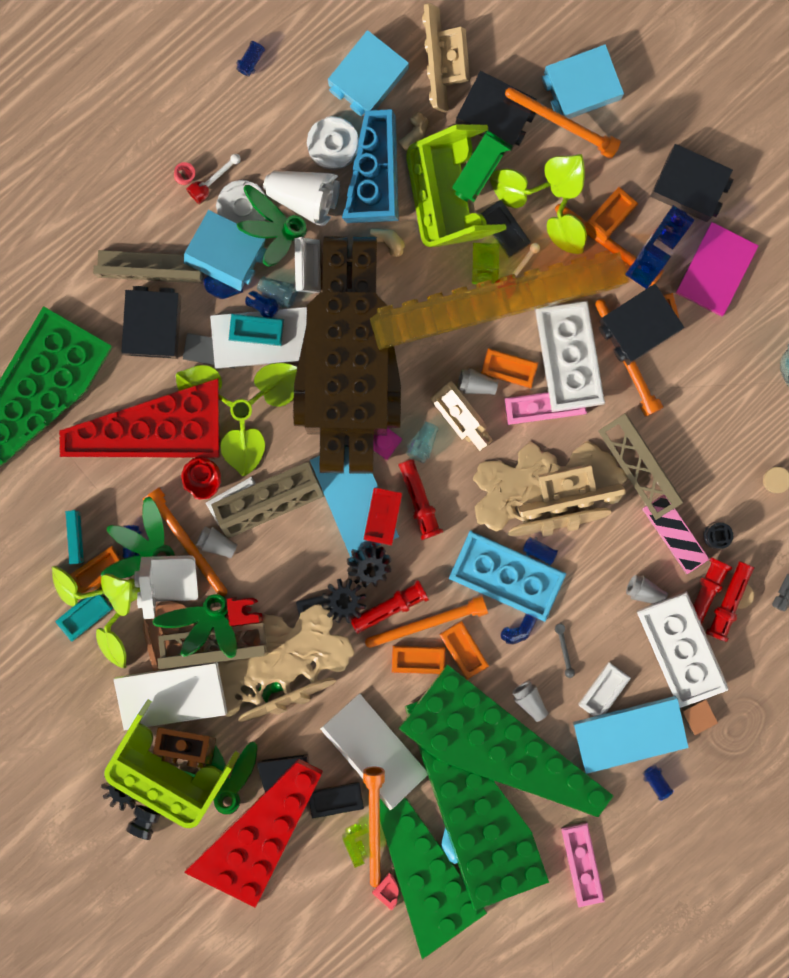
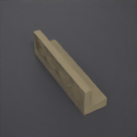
M98 250L97 266L94 265L93 274L98 278L203 284L204 274L184 264V255Z
M626 413L598 430L655 520L683 503L682 498ZM619 424L625 433L623 444L612 442L606 432ZM627 437L633 446L626 445ZM615 446L622 447L621 453L618 452ZM625 448L637 451L639 454L637 466L625 463L623 460ZM641 460H643L647 468L640 467ZM629 468L636 469L635 476ZM639 470L652 474L654 477L652 488L640 486L637 481ZM656 482L660 486L661 490L655 489ZM644 490L651 492L650 498L647 497ZM653 493L664 494L671 504L657 512L652 504Z
M306 462L214 502L211 506L220 528L225 536L230 538L320 499L324 495L309 462Z
M264 623L232 627L234 632L243 631L240 636L236 634L235 636L237 644L240 642L244 645V647H237L236 656L233 658H228L221 651L216 643V636L213 640L211 638L207 639L210 644L204 652L196 651L187 657H183L180 651L178 655L167 656L165 641L175 639L183 645L184 641L182 638H186L189 632L158 636L161 656L157 659L158 668L165 669L268 655ZM212 629V632H211L210 635H214V634H215V630H214V629ZM259 629L260 645L250 646L242 640V637L248 630ZM212 646H215L218 649L209 651Z

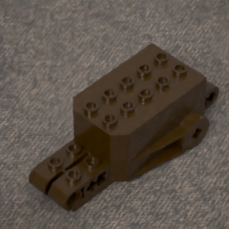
M324 236L322 292L307 304L306 328L294 382L293 421L294 426L305 427L307 434L320 435V473L344 474L345 446H349V474H373L374 435L387 436V428H400L401 382L389 318V306L376 294L377 237H353L352 259H348V236ZM348 266H352V289H347Z

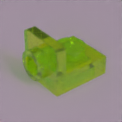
M473 243L472 284L494 285L499 277V244Z
M356 823L345 829L346 833L342 834L343 842L355 868L365 864L363 856L367 855L362 840L356 841V838L369 833L367 824L361 826L360 823Z

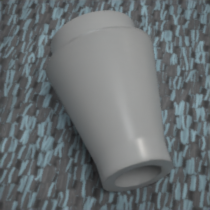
M471 368L468 370L462 369L457 388L463 391V394L495 395L498 380L492 379Z
M204 527L196 546L200 547L201 551L226 556L231 559L237 544L213 527L211 529Z
M634 575L626 589V594L630 595L631 599L651 604L666 600L668 596L667 592L660 589L643 575L640 577Z
M526 681L513 691L514 701L533 717L535 722L541 721L548 715L536 685Z

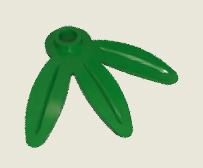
M245 185L244 192L252 206L270 222L259 220L241 221L237 223V228L243 233L256 238L268 239L276 237L266 249L262 261L268 267L274 266L285 257L295 238L305 237L307 232L306 223L301 217L296 215L286 218L279 208L263 193L251 185Z
M146 497L143 500L142 506L143 524L149 540L123 526L109 525L107 527V532L116 542L140 555L124 558L111 564L102 571L101 577L105 574H111L120 579L133 576L135 571L140 570L141 557H157L161 552H164L166 556H175L173 549L164 544V527L161 514L151 497Z
M213 594L208 596L203 603V607L197 606L173 610L155 617L152 621L153 625L162 628H178L198 622L189 632L181 649L183 657H187L199 650L209 638L213 628L221 651L228 658L236 656V636L225 617L228 614L227 599L221 595ZM215 606L221 607L217 611H212V608Z
M252 741L244 748L234 765L230 779L229 777L226 778L213 799L214 806L218 812L230 815L238 810L241 802L238 792L246 784L254 769L257 758V743ZM215 745L212 764H206V766H214L223 771L226 764L220 750ZM184 771L192 777H195V774ZM226 797L232 798L230 806H225L223 803Z

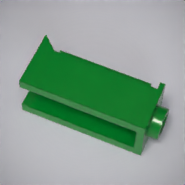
M487 130L452 186V189L456 190L455 195L468 202L470 199L474 202L505 151L511 150L513 145Z

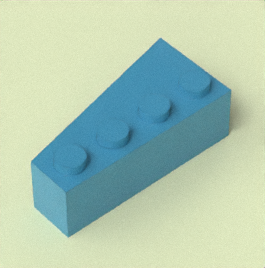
M392 109L365 111L358 142V152L354 160L353 175L348 188V198L342 219L346 223L399 221L396 116Z

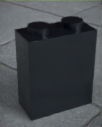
M480 70L456 117V124L487 125L489 131L514 147L515 145H521L526 135L523 128L526 122L532 123L536 113L506 97L505 91L508 88L514 87ZM514 88L515 90H517V91H519V92L525 94L526 96H528V97H530V98H532V99H534V100L537 101L536 98H534V97H532V96H530V95H528V94H526V93H524V92H522V91H520V90ZM487 131L480 133L478 135L484 137Z
M674 144L650 197L708 222L712 216L717 217L723 203L719 200L723 192L728 193L734 179L730 178L733 169Z
M653 284L617 307L599 321L601 325L599 330L606 340L610 339L616 347L613 349L616 357L621 363L625 361L627 366L685 328L656 284Z
M133 286V290H125L121 350L123 355L178 359L181 295L175 293V289L159 288V292L149 291V287Z

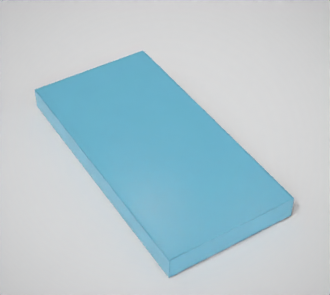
M345 446L344 474L320 473V456L311 459L310 462L350 557H353L352 549L360 551L361 543L366 548H369V545L372 543L363 539L373 489L378 488L373 474H349V446ZM395 528V533H394V538H393V539H396V538L399 537L396 528ZM373 542L376 544V547L381 545V543Z
M469 531L448 579L545 622L566 573Z
M676 696L573 722L586 774L689 748Z

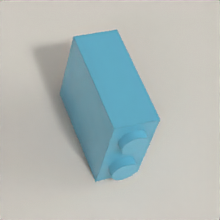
M367 30L328 78V84L331 87L329 91L340 100L345 98L351 103L350 108L362 116L365 114V111L376 110L409 70V63Z
M606 44L548 65L545 68L544 76H542L546 91L550 90L554 99L551 101L553 110L569 119L617 102L624 95Z
M208 210L184 253V264L241 291L245 283L248 285L251 283L256 272L253 270L256 262L261 263L263 261L266 248H264L265 238L249 236L237 228V223Z

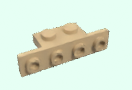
M427 3L424 4L422 20L426 28L427 37L425 39V49L429 60L427 75L431 83L429 99L434 109L447 112L448 98L446 86L470 81L466 29L457 27L442 31L440 9Z
M586 464L538 475L543 501L521 505L517 508L521 517L526 516V519H534L540 517L543 512L561 513L567 511V507L578 505V507H588L594 504L593 501L602 499L605 502L615 501L620 498V495L626 494V491L622 484L596 489L592 466Z

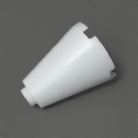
M274 170L265 177L263 188L266 190L268 197L316 225L325 226L331 216L327 215L329 209H335L340 181L335 180L338 176L332 173Z

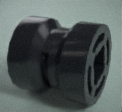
M725 523L709 524L703 531L705 544L713 549H724L733 541L734 533L732 528Z
M136 805L133 812L136 818H133V821L128 823L126 831L138 838L150 840L153 834L152 824L158 822L161 814L149 807Z

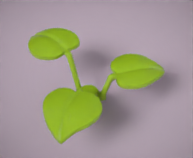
M582 154L552 157L547 161L544 168L548 182L532 189H526L528 181L517 170L498 169L491 174L490 183L496 196L506 206L511 208L522 207L527 202V195L551 186L552 193L556 197H563V200L557 211L558 217H551L547 221L548 235L557 247L572 254H582L584 252L587 241L584 224L574 215L566 214L563 216V210L567 201L577 197L584 186L585 168Z
M273 363L262 367L254 377V384L260 392L249 401L239 398L232 402L219 394V400L231 407L232 417L240 421V431L231 430L227 432L221 441V453L224 459L240 475L246 476L251 473L259 464L265 450V441L259 430L248 429L245 431V420L252 414L251 405L263 395L265 401L271 406L281 407L290 403L294 398L296 366L286 363ZM207 365L194 366L176 373V383L179 391L219 378V390L222 387V378L219 372Z
M52 566L55 589L60 598L69 606L77 605V599L105 594L117 613L109 620L104 629L98 628L96 630L97 643L104 656L118 667L127 668L124 645L120 638L111 631V626L120 616H125L129 613L131 602L137 599L140 587H135V579L125 580L111 574H105L101 577L102 589L80 593L78 592L76 582L66 571L57 566Z

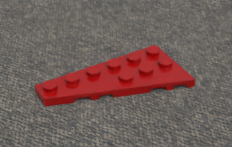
M219 378L59 431L60 457L219 458Z
M298 759L199 858L192 862L184 873L256 908L323 770Z

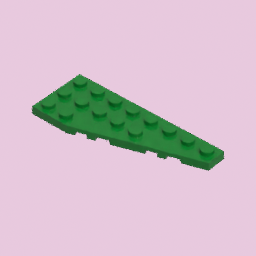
M44 306L0 378V467L88 391L113 346Z
M449 665L443 668L398 728L440 762L565 805L594 817H599L613 798L610 792Z
M418 701L405 706L407 715H409ZM418 745L473 910L481 909L549 883L532 831L496 783L486 777L440 762Z

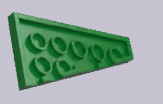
M406 797L403 798L391 810L380 799V822L423 960L486 915L487 911L484 907L473 910L463 877L454 864L448 860L441 846Z

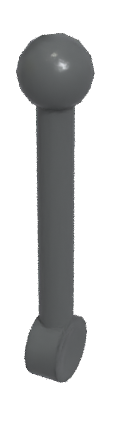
M557 624L555 632L559 635L566 665L565 676L573 678L575 671L571 668L565 642V626Z

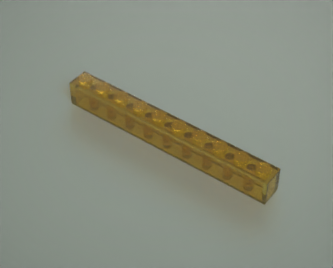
M603 251L595 254L594 259L587 260L586 256L571 260V265L563 266V262L548 266L547 271L540 272L539 268L524 272L523 277L516 278L515 274L500 278L499 283L492 284L491 280L476 284L475 289L468 290L467 286L452 290L451 295L443 296V293L440 292L428 296L427 301L418 302V299L403 302V307L394 309L393 305L377 309L378 313L370 318L378 349L382 350L620 288L629 283L620 252L610 254L609 251Z

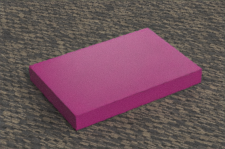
M711 222L675 294L721 317L724 316L759 245Z

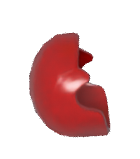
M205 457L192 458L184 465L181 473L183 488L197 500L211 498L217 493L221 484L219 467Z

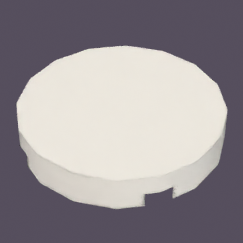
M326 117L316 122L308 133L307 147L309 155L317 165L324 169L337 170L345 168L353 162L357 155L359 138L355 128L347 120L341 117Z
M238 180L229 183L222 189L216 203L218 215L235 223L247 220H266L252 206L244 192V186L251 185L266 196L260 186L247 180Z

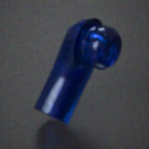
M207 276L204 280L205 290L219 299H226L244 292L243 288L239 291L210 276Z
M525 614L519 627L513 629L505 627L501 631V639L510 645L527 640L537 619Z

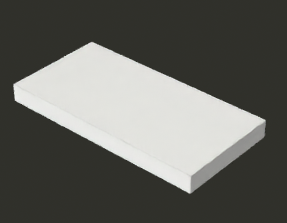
M588 301L536 308L535 313L551 411L557 412L604 405L605 401Z
M307 307L235 313L284 319L282 346L229 341L231 314L210 316L215 369L299 362L306 328Z
M687 591L637 611L671 692L678 699L680 708L729 690Z
M218 662L114 678L124 730L130 728L147 699L151 700L152 703L140 722L146 727L224 716L228 713Z
M361 694L354 697L320 728L362 778L363 770L367 767L377 766L385 770V782L380 788V799L389 810L393 809L428 775L423 766Z

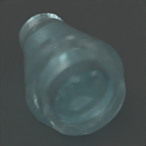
M265 276L260 279L257 286L258 291L265 294L282 308L284 306L290 308L298 295L294 284L270 279Z
M424 422L422 428L407 445L408 450L406 454L418 462L425 463L427 458L430 459L439 428L429 422Z

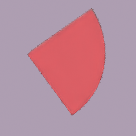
M391 872L372 891L390 910H393L396 906L399 895L397 881Z

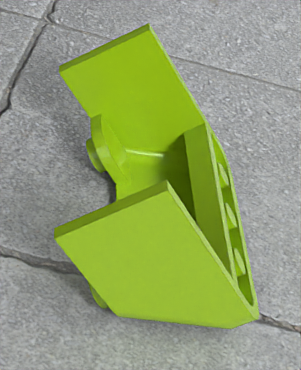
M456 124L409 146L406 158L420 236L425 246L439 247L473 241L506 230V224L487 225L482 214H470L468 202L456 196V190L452 189V186L462 172L461 164L468 161L472 155L471 137L487 131V125Z
M147 699L105 768V779L113 787L181 827L193 828L201 821L231 772L240 753L237 751L233 753L223 771L214 766L207 765L200 768L195 777L169 762L161 761L160 757L148 751L154 740L152 731L140 723L152 703L151 700Z

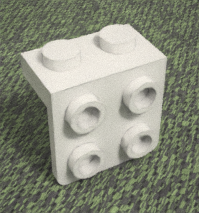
M193 556L141 557L140 570L135 571V587H140V592L137 593L138 608L143 609L144 619L155 618L156 602L190 601L198 598L196 563Z

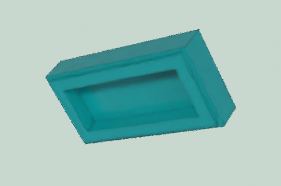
M231 314L228 340L282 346L284 319Z
M77 510L65 511L69 564L83 563L81 512Z
M103 594L84 598L55 622L69 640L73 642L110 612L113 606Z

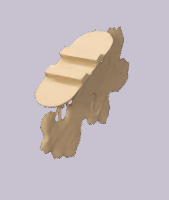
M530 441L518 452V465L515 468L504 464L501 460L482 462L478 466V471L475 473L473 481L478 484L480 489L487 491V495L475 506L477 523L480 525L486 524L488 528L499 531L503 529L510 519L517 518L521 520L523 524L511 528L508 532L509 536H524L541 532L542 537L553 535L554 529L567 527L568 532L578 530L580 524L605 518L612 513L611 510L608 508L589 510V506L579 507V512L562 516L549 511L551 518L530 522V519H526V516L521 517L516 512L515 507L543 501L538 475L590 464L596 489L623 484L628 479V476L622 468L617 467L615 457L611 456L608 452L601 451L597 445L589 441L573 451L566 466L557 465L556 456L549 452H541L540 447ZM620 495V498H619L618 500L610 501V502H605V503H609V504L618 503V502L620 501V499L622 498L623 495Z
M319 604L313 605L300 613L299 620L294 628L288 627L282 617L264 615L262 623L265 626L268 655L218 662L228 712L225 716L235 715L240 710L242 702L254 703L256 708L242 714L239 717V722L249 721L268 713L279 715L287 711L286 705L293 702L298 704L311 701L309 695L319 692L336 682L335 678H326L318 681L317 676L320 670L323 669L335 672L345 671L349 663V657L354 655V650L348 637L331 635L329 633L333 626V616L330 618L327 616L330 610L322 608V605ZM257 633L254 639V645H260L259 633ZM312 661H315L317 665L314 670L311 667ZM299 674H303L311 681V684L291 692L289 685ZM273 682L281 684L285 695L266 703L262 697L264 688ZM259 683L261 684V690H260V691H258V690L256 689V686H257ZM245 685L252 688L256 694L255 697H253L252 693L247 696L240 688ZM239 694L240 696H242V699L237 700L235 698V695Z

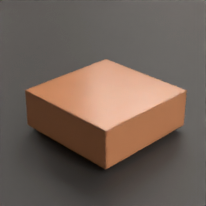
M706 699L681 711L693 735H697L718 724Z

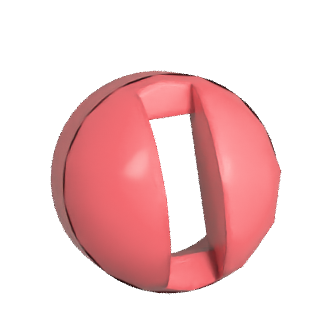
M182 162L175 167L174 178L177 183L188 185L194 180L195 169L190 163ZM180 170H182L188 180H184L179 173Z

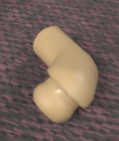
M421 112L415 113L410 118V122L414 127L410 133L399 140L405 151L408 150L411 144L422 140L425 136L428 119L423 117Z
M371 229L370 237H377V242L385 243L390 248V255L399 257L403 254V248H405L404 241L395 231Z

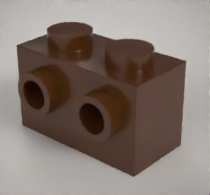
M158 727L153 754L161 755V761L177 764L178 759L188 760L187 766L203 768V763L212 764L216 738Z

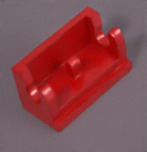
M379 488L373 489L363 540L392 546L402 493Z
M228 598L229 625L261 622L263 614L259 612L248 613L252 611V608L250 606L246 607L247 605L257 603L258 600L255 598Z

